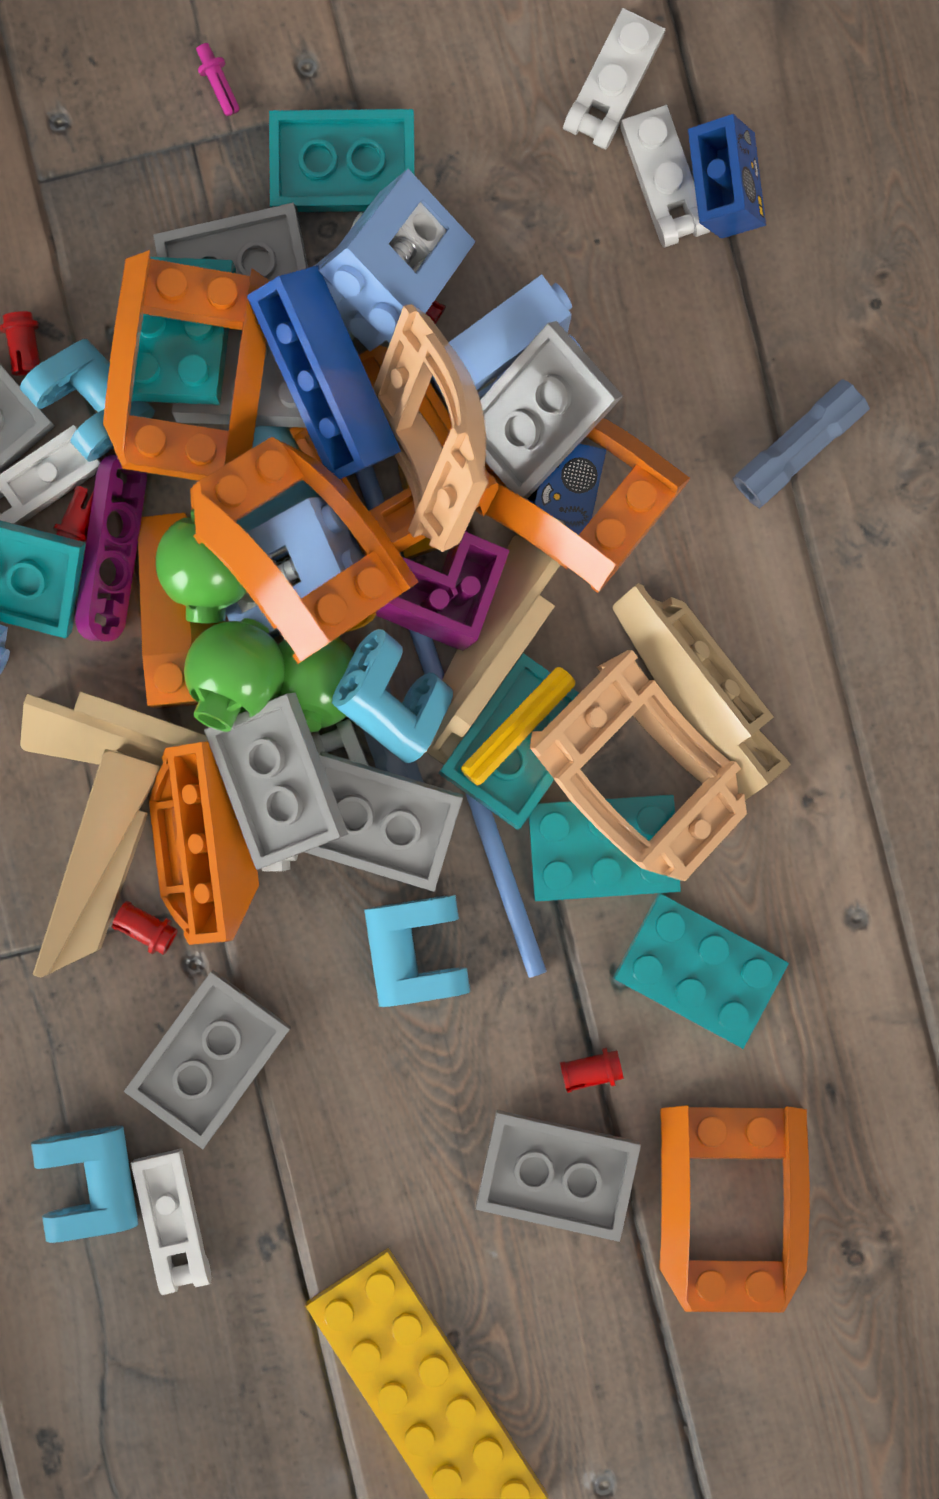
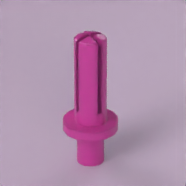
M203 43L196 48L202 65L197 70L200 76H207L225 116L234 115L239 111L240 107L222 71L225 61L222 57L215 58L209 43Z

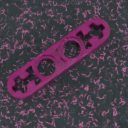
M117 455L105 457L97 469L75 614L78 632L90 641H113L124 631L146 490L147 472L123 469ZM117 469H121V472L127 475L126 483L117 478ZM112 496L125 498V502H112ZM112 511L118 512L123 521L122 531L117 537H113L107 529V518ZM107 558L114 563L116 568L115 579L109 585H106L101 580L99 573L101 563ZM98 593H111V598L106 600V598H97ZM96 613L106 617L105 626L95 623Z

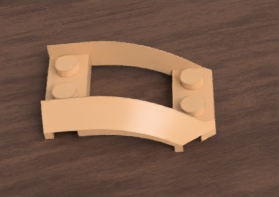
M413 304L403 306L373 389L400 447L401 452L394 456L406 476L415 504L416 513L408 531L413 537L423 535L431 539L430 546L440 551H445L460 543L488 484L484 472L486 458L485 419L477 389L466 366L431 318ZM432 375L445 398L452 422V429L443 448L435 433L419 412V407Z
M627 650L597 666L600 673L543 731H532L530 749L585 817L642 869L686 881L747 814L745 795L738 792L736 773L741 768L736 761L728 760L683 717L656 681L649 680L635 661L638 657L634 651ZM632 716L685 770L702 783L697 791L650 841L635 830L608 803L581 771V768Z

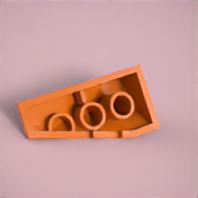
M185 512L141 517L138 555L142 657L147 706L156 709L198 705V702L191 697L185 682L184 665L186 656L192 643L202 632L213 625L219 624L187 621L186 606L173 601L166 594L157 577L155 559L159 542L171 525L182 518L188 517Z

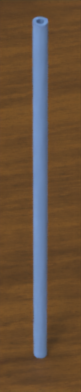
M373 465L356 472L355 475L368 511L385 502ZM409 629L424 675L434 673L442 680L445 674L433 639ZM466 794L528 978L543 974L547 970L493 813Z

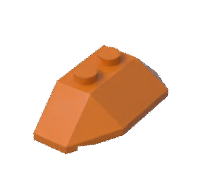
M197 742L165 748L162 756L164 763L157 773L149 799L160 897L175 922L185 931L184 937L189 945L232 941L259 887L258 871L254 866L209 742Z

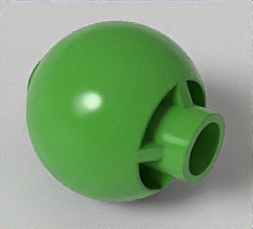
M193 509L191 510V517L178 520L162 536L155 559L157 577L166 594L173 601L186 606L187 621L194 623H219L226 620V608L240 601L247 591L219 558L203 543L198 544L194 538L196 532Z
M243 618L241 622L227 621L213 625L195 639L187 653L184 665L187 689L191 697L198 702L193 714L194 717L208 727L229 732L239 714L248 711L250 717H253L269 701L279 697L284 684L285 662L278 644L269 635V629L265 625L249 618Z
M339 636L298 664L292 656L295 654L288 642L283 640L278 645L285 662L284 684L279 697L289 693H296L310 732H317L321 728L331 726L344 719L346 715L333 705L332 697L354 655V651Z

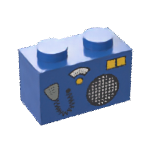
M734 114L689 128L688 135L699 223L721 239L766 226L755 132Z
M579 443L538 487L536 498L529 497L526 499L579 535L592 519L607 449Z

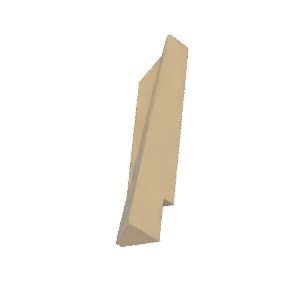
M520 535L514 536L507 547L510 551L478 640L464 651L457 649L442 679L452 688L453 698L426 753L443 765L555 607V605L540 596V594L556 573L560 564Z
M638 583L613 605V611L654 680L668 699L716 750L728 760L736 761L741 769L736 773L738 792L744 793L745 800L767 786L791 765L759 730L774 716L685 602L673 597L663 602L652 599L645 590L644 585Z
M84 692L79 693L74 709L30 694L26 695L24 701L20 744L22 749L28 752L100 764L104 750L109 749L162 766L164 763L162 756L165 748L208 741L207 736Z
M104 750L34 968V976L41 978L101 949L149 812L143 811L140 808L151 790L161 766L115 750Z

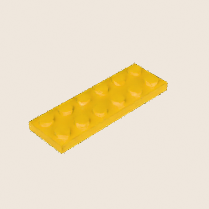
M389 1248L307 1301L305 1307L429 1499H549L547 1491Z

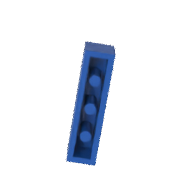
M319 265L280 275L248 294L247 298L322 464L340 480L396 455L401 450L323 274L319 271Z

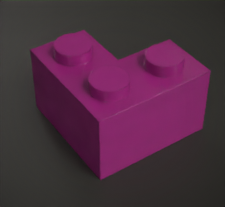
M465 532L460 543L449 549L441 573L402 557L419 583L377 610L376 616L464 651L478 640L510 550Z

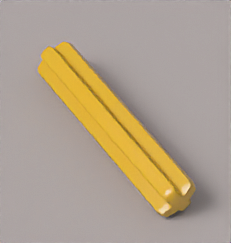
M555 668L462 765L461 770L463 774L474 784H482L575 687L576 682L573 677L563 668Z

